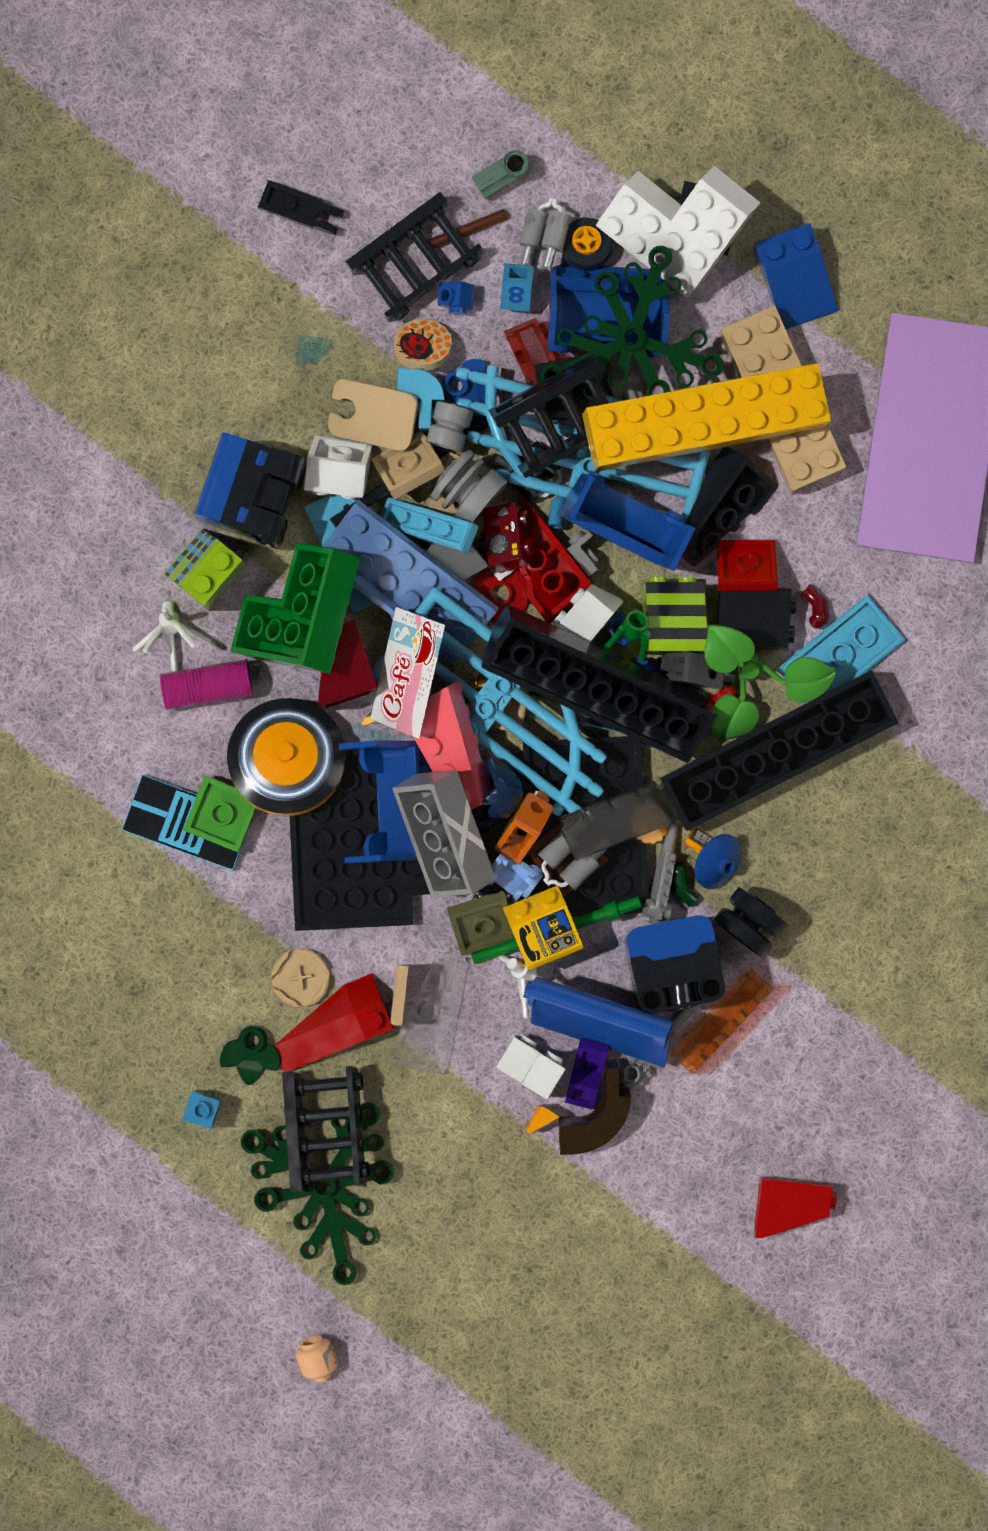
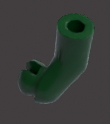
M678 862L674 865L670 891L688 907H691L699 896L687 887L688 866Z

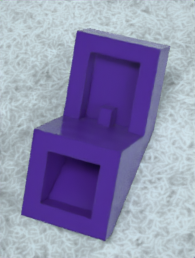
M580 1038L565 1103L594 1109L609 1045Z

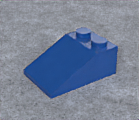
M811 223L755 242L753 246L754 254L773 306L775 305L785 329L838 311Z

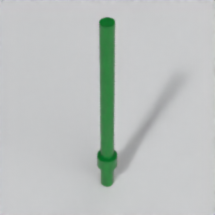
M639 896L619 903L613 901L604 904L602 909L578 916L572 920L577 930L606 919L612 921L621 918V914L641 908L642 903ZM512 939L471 953V956L476 965L519 950L516 940Z

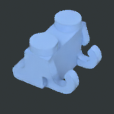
M500 853L491 865L496 880L489 885L492 886L496 882L513 895L511 901L516 903L521 895L524 898L530 895L543 877V872L536 865H527L523 861L517 864Z

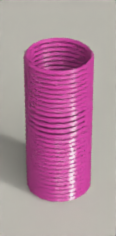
M247 659L201 666L200 668H190V672L189 669L166 672V674L160 673L159 676L163 703L167 711L168 709L174 710V708L193 706V704L196 706L197 704L200 705V703L209 704L212 701L218 702L233 698L238 699V697H247V695L253 696V686Z

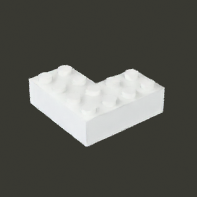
M715 166L699 180L682 205L637 171L622 186L596 226L649 269L651 267L648 263L649 252L656 246L667 247L672 253V262L668 268L662 270L660 277L664 281L670 276L679 278L682 283L679 293L688 299L703 283L760 205V202ZM657 253L654 256V261L657 264H663L665 257L663 254ZM670 280L667 282L677 290L678 284L676 281Z

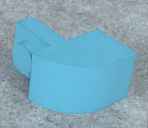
M398 368L397 390L412 393L417 398V401L420 402L419 432H429L430 425L436 424L433 418L436 407H432V403H437V401L444 402L443 389L439 381L432 374L424 370Z

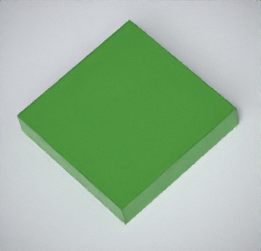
M205 775L183 830L239 853L256 808L249 804L235 787Z

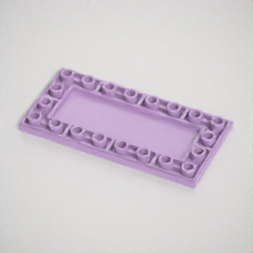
M891 313L856 546L974 563L988 469V327Z

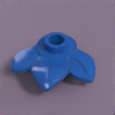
M470 359L465 361L460 368L484 373L486 362L480 359ZM452 371L443 378V393L447 398L454 400L456 406L459 398L469 399L472 402H485V385L477 384L470 380H462L456 377L457 371ZM459 381L462 384L461 390L453 391L451 383ZM473 413L472 418H481L483 415Z

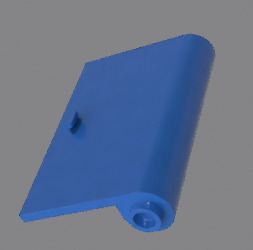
M537 976L534 981L529 980L527 982L523 998H527V1005L532 1006L530 1024L579 1040L583 1038L609 1045V1050L664 1068L666 1067L674 1021Z

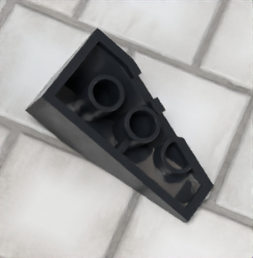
M728 446L723 447L708 468L698 497L686 521V524L695 527V530L682 558L693 567L720 545V539L728 532H736L741 527L740 522L749 514L755 515L778 487L748 457Z

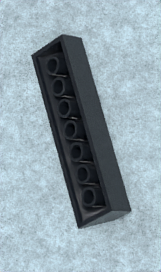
M509 604L506 605L492 628L481 664L483 669L686 763L690 761L718 716L711 699Z

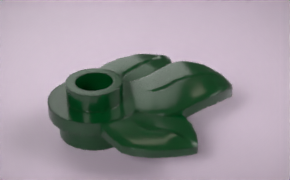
M258 1026L244 1028L240 1032L238 1039L226 1043L220 1055V1066L232 1067L237 1065L238 1073L247 1085L252 1084L259 1078L263 1068L276 1071L279 1065L277 1049L268 1043L265 1031ZM250 1035L258 1037L259 1041L256 1046L248 1044L247 1039Z

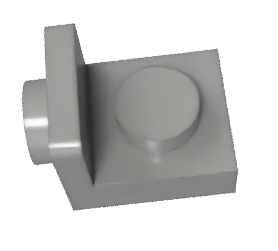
M581 531L569 540L571 546L567 550L591 578L599 571L595 566L599 563V560L589 548L583 551L581 547L595 536L591 531L586 534Z

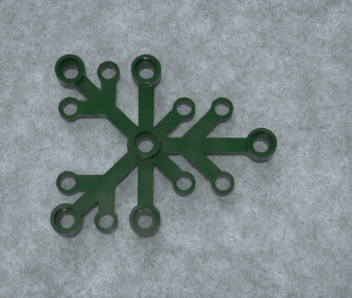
M656 246L649 252L648 263L651 267L646 281H644L641 275L642 268L638 263L631 262L624 268L625 278L632 282L639 297L632 322L617 294L619 281L616 275L611 272H602L597 276L594 282L595 290L601 296L606 297L620 327L603 322L595 315L588 316L584 320L583 327L587 333L594 334L598 332L616 340L602 344L576 335L571 329H561L557 334V342L561 346L568 347L571 345L589 353L560 367L557 365L546 366L540 374L541 382L546 379L547 373L555 372L557 374L594 354L604 369L603 372L598 374L599 377L597 378L601 384L610 355L621 351L616 368L609 376L611 385L614 387L625 385L628 378L626 373L634 355L648 384L646 395H653L652 390L656 386L661 387L663 393L671 392L669 384L658 378L645 349L668 357L676 374V384L681 388H688L694 381L693 374L687 370L684 363L700 368L701 373L709 378L717 377L722 373L724 361L718 354L710 353L703 357L689 352L693 348H702L706 345L708 338L704 331L696 330L691 333L690 337L669 345L647 337L646 331L643 329L650 303L668 294L675 295L682 287L680 279L675 276L668 277L663 284L657 286L662 270L668 268L672 262V253L667 247ZM657 253L664 255L665 262L663 264H657L654 261V256ZM634 266L638 269L636 277L628 275L627 269ZM604 279L610 280L612 283L611 289H602L601 281ZM670 280L676 281L678 284L677 290L670 291L667 288V282ZM595 319L598 322L597 329L590 330L587 327V321ZM568 332L571 335V341L563 343L560 339L561 333ZM629 333L637 335L638 340L635 344H630L627 341L626 337ZM695 334L703 336L704 341L701 345L693 342ZM712 360L716 363L717 368L715 371L711 372L706 369L707 361ZM615 373H621L624 376L622 383L617 384L613 381ZM683 373L688 374L690 377V382L686 385L679 381V376ZM586 384L583 387V395L588 400H594L593 397L587 395L586 388L588 386Z
M372 1102L361 1104L363 1133L367 1126L374 1125L380 1118V1110ZM371 1108L374 1111V1117L372 1119H365L363 1117L364 1109ZM348 1118L345 1119L343 1126H337L334 1120H331V1125L335 1128L337 1137L351 1136L347 1128ZM280 1125L273 1131V1138L278 1143L279 1150L266 1143L263 1134L258 1130L251 1129L242 1135L240 1142L245 1152L250 1154L259 1152L272 1160L266 1163L263 1161L255 1162L251 1167V1174L254 1178L263 1179L268 1174L289 1170L287 1139L280 1140L276 1136L277 1130H286V1126ZM371 1134L367 1139H363L364 1151L371 1150L377 1152L384 1146V1139L379 1134ZM250 1136L258 1138L259 1143L256 1147L249 1146L247 1140ZM378 1137L381 1140L380 1147L372 1148L369 1143L370 1139ZM352 1148L339 1149L328 1168L343 1167L348 1157L352 1155ZM386 1160L374 1162L370 1168V1179L366 1180V1182L373 1180L378 1184L388 1183L394 1174L392 1164ZM260 1164L265 1167L264 1175L258 1176L255 1174L254 1168L256 1165ZM379 1166L387 1168L388 1174L385 1177L377 1175L376 1170ZM354 1178L327 1180L330 1183V1188L327 1191H322L319 1188L320 1181H315L308 1185L309 1192L307 1193L290 1192V1188L275 1191L272 1188L264 1187L258 1190L254 1197V1203L263 1212L273 1210L279 1202L311 1195L303 1210L296 1214L293 1219V1224L298 1230L309 1228L311 1217L322 1201L325 1214L309 1240L302 1244L300 1253L305 1259H313L318 1253L319 1244L329 1230L336 1260L332 1273L333 1278L341 1285H348L354 1281L357 1270L355 1265L348 1261L341 1228L357 1237L359 1242L366 1246L371 1245L376 1239L375 1231L372 1228L362 1227L336 1211L334 1199L350 1208L356 1216L361 1217L367 1214L369 1204L365 1199H357L341 1189L342 1187L354 1185ZM265 1193L272 1196V1202L269 1205H265L261 1201V1196ZM357 1202L365 1204L366 1210L363 1213L355 1211L354 1205ZM299 1216L307 1217L308 1224L301 1227L297 1224ZM370 1231L373 1235L372 1240L369 1242L363 1241L361 1238L362 1232ZM306 1245H312L315 1248L313 1255L308 1256L304 1253L303 1249ZM348 1267L351 1272L350 1276L347 1278L341 1277L339 1274L340 1268Z

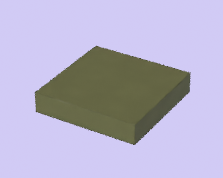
M504 891L447 907L461 956L515 939L503 907L508 906Z

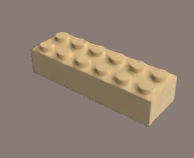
M775 305L726 326L719 332L738 378L802 366ZM828 424L823 428L766 439L789 494L841 473L846 469L845 462Z

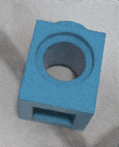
M195 1090L191 1091L182 1120L212 1129L222 1099Z

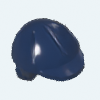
M491 758L487 759V763L491 772L489 779L492 791L485 797L487 802H483L484 814L481 818H474L478 830H489L498 820L509 817L517 811L523 800V786L518 776L508 768L495 765Z

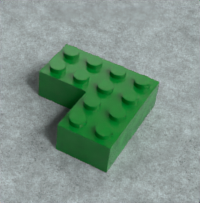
M296 543L282 599L275 600L245 594L230 652L256 660L330 674L347 606L350 602L353 583L357 575L360 557L333 548Z

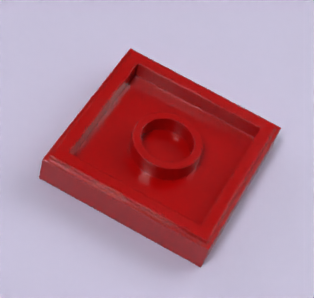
M775 540L720 541V545L716 548L718 591L778 590Z

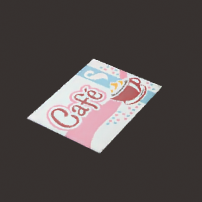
M398 607L395 608L370 719L415 738H420L445 629L444 624Z

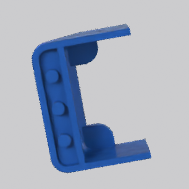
M591 470L589 474L582 473L562 502L556 515L658 566L675 571L695 527L682 523L685 517L671 510H668L667 514H663L604 484L605 477Z
M373 740L339 744V750H359V761L363 770L370 774H376L379 832L370 833L366 837L364 856L345 857V863L418 860L392 790L394 786L414 774L432 772L416 741Z

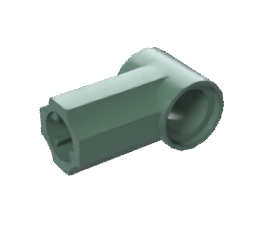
M512 150L500 160L472 176L484 199L514 181L524 178L529 172L528 158L524 152ZM513 158H520L524 162V167L521 171L512 172L508 169L509 161Z

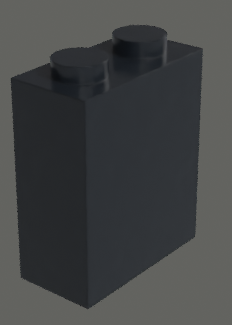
M778 588L777 591H719L717 625L743 632L751 638L755 648L787 650L788 644L794 643L795 626H790V614L796 613L797 597L792 596V589Z

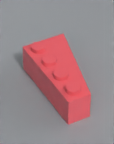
M460 679L429 696L420 738L414 737L432 772L457 770L472 810L482 805L483 802H487L485 797L491 793L492 786L485 762L480 757L477 746L479 741L476 733H473L469 719L471 714L468 704L464 702L462 695L463 686Z

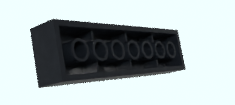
M871 670L658 779L684 830L688 831L885 731L899 722Z

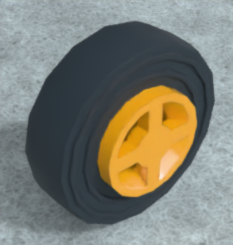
M582 217L573 220L569 224L563 251L561 252L564 259L572 267L579 270H593L607 262L612 253L613 239L596 226L599 220Z

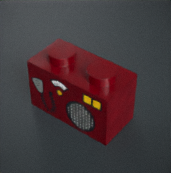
M517 502L484 508L483 519L488 565L497 572L531 566L530 556L534 554V548L531 539L528 538L527 528L531 525L528 511Z

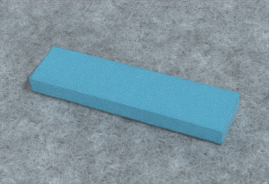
M390 497L387 498L380 516L403 534L467 554L479 527L474 523L400 500H394Z

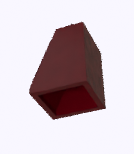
M347 617L344 618L330 674L321 672L318 707L322 710L374 693L377 689L355 620L348 622Z

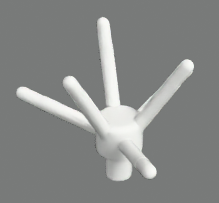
M167 601L162 604L163 608L162 613L159 615V625L133 647V651L137 652L145 646L143 652L147 653L161 633L168 635L171 670L175 672L177 671L174 634L179 632L191 648H195L196 643L189 635L207 644H211L212 639L180 623L178 613L174 612V603Z
M505 955L499 956V959L507 964L512 975L517 978L519 996L522 1000L523 1017L527 1019L529 1017L527 998H523L524 990L529 980H534L536 976H540L536 974V968L528 971L523 958L510 959Z

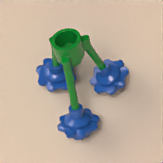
M634 609L626 616L623 612H618L615 617L607 621L609 627L606 629V634L611 638L603 646V649L609 651L614 644L618 645L620 643L624 647H628L631 642L641 639L640 656L637 659L630 658L629 661L659 675V671L656 669L657 663L649 661L648 657H646L648 639L651 635V632L647 630L649 626L648 617L638 609Z

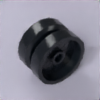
M738 887L729 900L741 914L738 916L728 908H721L713 918V921L749 950L765 959L773 946L771 941L761 932L764 930L774 938H781L789 928V925L776 915V912L756 896L753 897Z

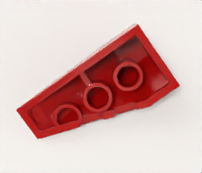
M525 498L519 505L527 510L530 516L531 525L527 530L528 538L533 543L534 554L530 556L531 566L519 569L524 577L530 602L545 622L550 623L554 621L562 610L566 613L570 611L574 606L570 600L580 588L586 591L591 584L596 587L597 585L569 553L554 531L548 527V524L528 499Z
M372 973L344 984L274 1045L278 1051L279 1061L284 1072L292 1071L394 1028L392 1023H390L391 1019Z

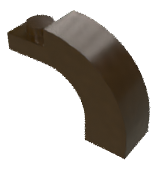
M605 1059L606 1090L601 1104L593 1112L584 1116L559 1117L560 1155H574L593 1151L608 1143L624 1125L630 1110L631 1093L629 1087H624V1069H619L617 1059Z

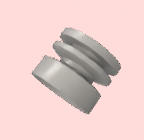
M469 449L461 457L455 459L442 473L430 498L436 502L446 493L448 496L441 507L447 509L456 501L459 507L454 517L475 524L483 516V509L490 507L508 484V481L494 469L489 471L484 477H481L479 472L483 467L484 461L479 459L472 467H469L468 465L475 456V453Z

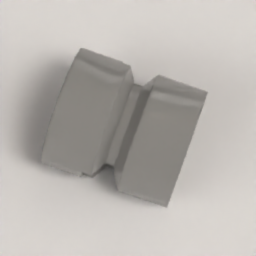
M437 401L433 415L436 424L430 425L426 442L462 452L467 437L463 430L469 428L474 412Z

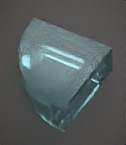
M299 335L296 365H307L320 357L327 347L328 338Z

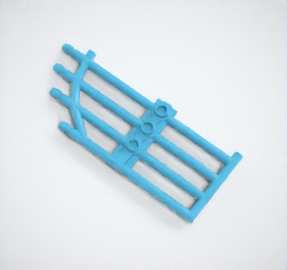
M493 365L487 366L486 373L470 371L467 368H458L456 377L485 385V404L459 398L457 406L486 416L492 436L486 434L481 435L475 431H468L466 440L474 444L480 443L482 446L499 450L514 470V472L510 473L508 470L497 469L496 472L511 484L566 498L582 473L589 474L590 470L594 472L589 445H586L578 450L576 458L566 456L553 463L573 469L569 486L530 476L525 478L517 467L522 463L517 456H523L516 442L506 440L502 427L499 428L488 410L496 407L497 389L520 394L533 386L498 377L499 367ZM606 395L609 403L622 401L621 399ZM526 414L520 416L518 421L520 425L543 431L536 417ZM557 422L553 423L560 436L569 438L578 433L575 427ZM532 447L535 455L545 451L544 449ZM711 449L698 452L697 459L680 455L655 460L693 470L689 487L616 468L595 473L608 479L686 499L682 516L685 517L682 523L686 524L700 492ZM656 510V511L661 512V513H663V514H667V512L660 511V510Z
M434 586L414 612V614L428 618L426 616L437 603L485 641H489L492 632L487 626ZM444 630L441 643L488 678L479 692L461 679L463 686L462 695L471 701V704L468 706L471 714L469 719L479 744L555 801L552 811L555 815L560 817L565 809L574 817H578V820L582 818L589 825L594 818L570 799L574 787L578 783L598 798L604 790L599 784L592 782L591 778L580 771L581 750L587 755H591L592 759L601 764L607 756L581 735L575 711L561 705L565 722H563L520 689V685L481 667L483 660ZM385 654L372 670V674L379 679ZM437 661L434 674L449 685L460 680L458 676ZM512 697L570 741L569 761L503 712V709ZM495 720L567 775L561 791L486 734Z

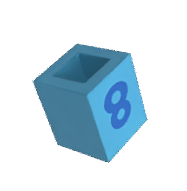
M504 263L500 309L512 312L530 311L534 266Z

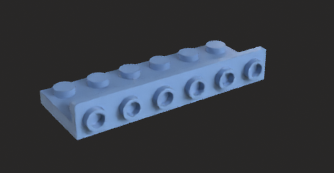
M359 500L354 503L322 546L360 557L357 575L352 588L358 589L363 593L372 605L381 607L388 612L392 620L396 607L414 613L433 586L485 626L499 609V607ZM437 603L426 616L430 620L444 624V630L467 648L478 636V634ZM441 643L439 656L456 664L460 657Z

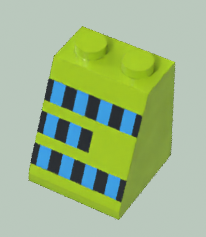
M201 528L164 574L205 609L210 611L247 566L240 557L222 542Z

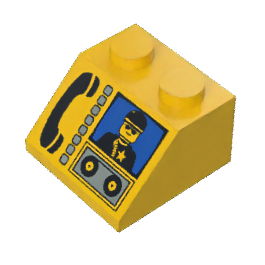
M558 885L503 907L528 971L584 948Z

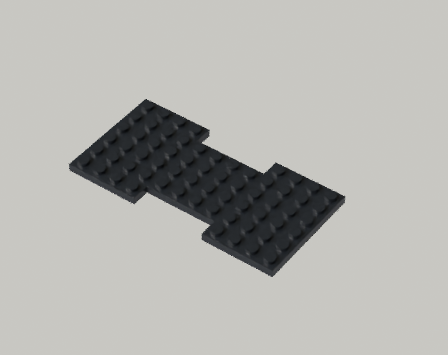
M630 736L586 738L595 745L596 749L599 748L603 751L607 758L601 764L592 759L591 755H587L581 750L580 771L591 778L592 782L599 784L604 791L598 798L588 792L587 788L584 789L576 783L570 799L594 818L585 831L596 844L604 839L610 845L604 852L609 861L591 874L576 890L570 891L563 898L571 917H578L602 909L604 904L613 901L619 903L639 896L642 907L624 914L642 913L644 903L649 899L647 843H643L641 839H636L635 833L631 831L632 825L630 823L633 818L632 813L637 810L638 806L644 805L641 742ZM541 740L569 761V740ZM523 742L524 764L561 791L567 775ZM345 750L346 764L344 774L332 796L314 810L300 815L289 816L295 931L414 925L412 895L430 894L418 860L345 863V857L364 856L366 837L370 833L379 832L376 774H370L363 770L359 761V750ZM513 771L522 783L523 800L528 793L534 794L535 791H540L516 771ZM549 798V804L553 806L555 801ZM484 804L471 810L474 818L482 817L484 814ZM565 809L560 817L552 812L534 844L571 814ZM514 813L507 818L498 820L489 830H478L491 865L500 854L494 850V847ZM520 828L516 832L520 836H526L527 832ZM528 854L522 859L527 865H536ZM544 874L530 893V896L554 887L552 884L548 886L543 881L545 878ZM494 882L492 886L488 884L477 892L506 890Z

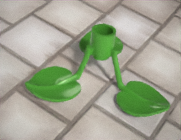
M708 626L704 650L706 663L712 670L721 673L731 672L737 667L740 679L739 699L734 695L726 694L714 704L718 716L711 727L717 738L729 739L742 736L756 726L759 719L758 708L753 702L744 701L746 698V679L756 678L762 669L781 685H787V697L796 702H808L820 697L827 691L835 678V668L826 665L816 658L800 657L793 660L785 670L786 679H783L769 668L765 661H759L755 646L749 636L726 626Z

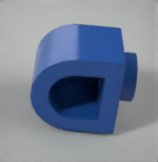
M463 281L440 282L437 306L449 309L450 314L466 315L467 310L473 309L475 285Z

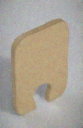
M341 379L335 383L332 399L351 400L355 405V414L352 418H344L338 413L330 412L328 428L333 435L394 450H405L411 445L418 409L417 398L412 393L352 379Z

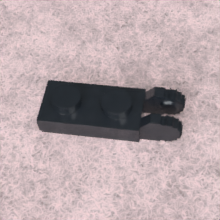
M271 180L267 181L258 205V209L310 229L316 228L331 235H336L338 229L330 223L317 220L320 210L335 218H342L344 215V211L323 203L322 199Z

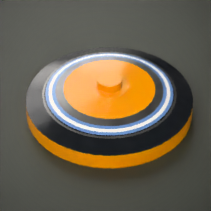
M280 698L264 702L246 713L237 723L231 734L227 748V765L231 780L239 794L249 804L263 812L277 816H294L307 813L326 802L341 782L346 764V751L339 750V744L344 743L343 737L333 719L325 711L312 703L293 698Z

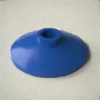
M721 834L712 838L702 848L694 869L695 878L699 885L706 889H716L732 878L739 867L742 857V847L736 837L730 834Z

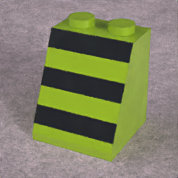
M650 577L649 582L642 584V612L649 619L647 630L651 632L646 655H663V651H684L704 654L707 640L704 582H696V577H679V582H667V577Z

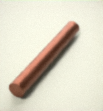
M501 209L455 229L464 238L508 219L504 209ZM444 233L427 239L434 249L451 243Z

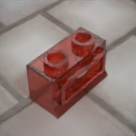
M536 317L505 330L503 334L513 351V357L517 366L520 367L524 375L525 383L531 386L537 384L534 364L519 333L533 328L547 361L561 359L558 352L548 351V343L546 341L548 339V329L544 322L538 323Z

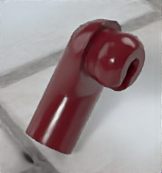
M809 584L800 595L812 605L813 615L809 618L810 625L815 629H820L830 619L829 602Z

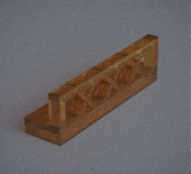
M750 967L669 1054L693 1075L767 997L774 987Z

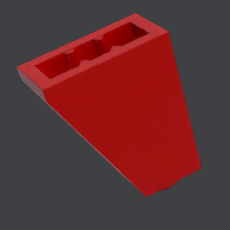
M760 1177L753 1236L761 1239L829 1217L830 1210L836 1209L837 1192H832L833 1186L827 1184Z

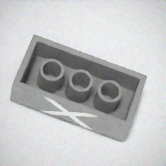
M457 770L414 774L392 788L431 897L474 894L496 880Z

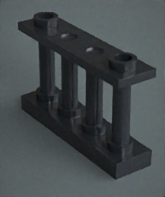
M441 192L346 260V266L353 275L357 272L365 274L390 307L384 313L388 322L393 318L396 321L401 320L410 312L409 306L437 287L440 282L448 279L465 266L469 269L481 260L479 256L483 253L481 245L477 244L470 249L446 217L444 208L448 206V202ZM429 219L438 224L461 255L460 258L449 266L445 265L421 232L423 230L421 225ZM405 237L408 240L412 239L437 272L434 277L424 284L398 251L399 246L397 243ZM382 254L390 258L414 290L401 301L398 300L374 267V260Z
M594 354L488 410L499 428L502 426L509 428L525 459V462L517 466L525 478L541 475L545 472L547 466L588 445L583 417L571 392L573 391L572 388L581 383L587 384L597 406L609 404L597 379L599 377L598 374L603 372L604 369ZM555 397L561 399L578 432L564 441L561 440L545 409L546 402ZM529 411L535 414L551 445V448L538 455H535L518 422L520 416Z
M346 1066V1077L305 1081L299 1073L294 1071L283 1072L282 1081L290 1192L307 1193L309 1192L308 1185H311L312 1182L354 1178V1186L367 1187L366 1180L370 1179V1166L368 1162H365L360 1101V1090L364 1088L362 1073L358 1072V1068L354 1066ZM347 1089V1107L316 1110L303 1108L302 1096H305L308 1092ZM349 1118L351 1136L309 1140L308 1137H305L304 1126L308 1125V1122ZM352 1148L353 1166L315 1170L307 1167L306 1155H309L310 1152Z

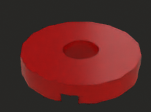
M488 567L482 570L474 580L472 587L499 607L490 619L491 622H497L507 604L522 611L527 607L529 597L524 577L516 569L499 581L490 570L493 568ZM501 585L508 589L509 597L506 601L497 602L493 599L492 590L496 586Z

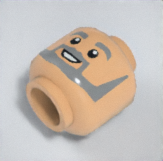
M320 1335L305 1338L300 1342V1346L295 1353L301 1374L304 1378L314 1379L315 1382L328 1380L332 1376L331 1373L338 1366V1360L332 1343Z

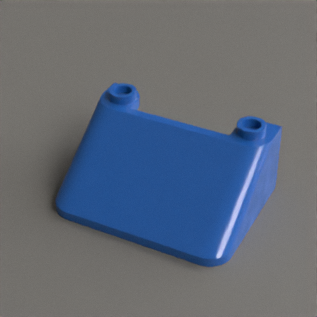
M557 265L550 270L548 351H556L558 353H568L571 351V345L563 347L557 342V334L564 328L571 329L576 335L595 341L616 340L598 332L594 334L587 333L583 323L588 316L595 315L603 322L620 327L606 297L598 294L594 287L595 279L602 272H611L618 278L617 294L632 322L639 297L632 282L625 278L623 267L601 266L593 270H579L571 265ZM628 268L627 273L630 277H636L638 269ZM642 268L641 275L644 281H646L650 269ZM659 277L657 286L664 283L661 277ZM604 279L601 281L602 289H611L612 283L610 280ZM669 294L650 303L643 324L647 337L666 344L668 342L670 321ZM590 319L587 321V327L590 330H595L598 327V322L595 319ZM563 332L560 335V339L563 343H569L571 335L568 332ZM629 333L626 337L628 342H637L638 340L637 335L634 333ZM645 349L647 356L650 358L663 356Z

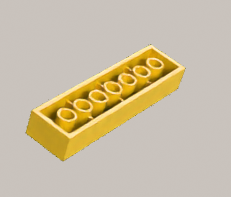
M819 363L588 407L582 413L594 472L823 428L831 422Z

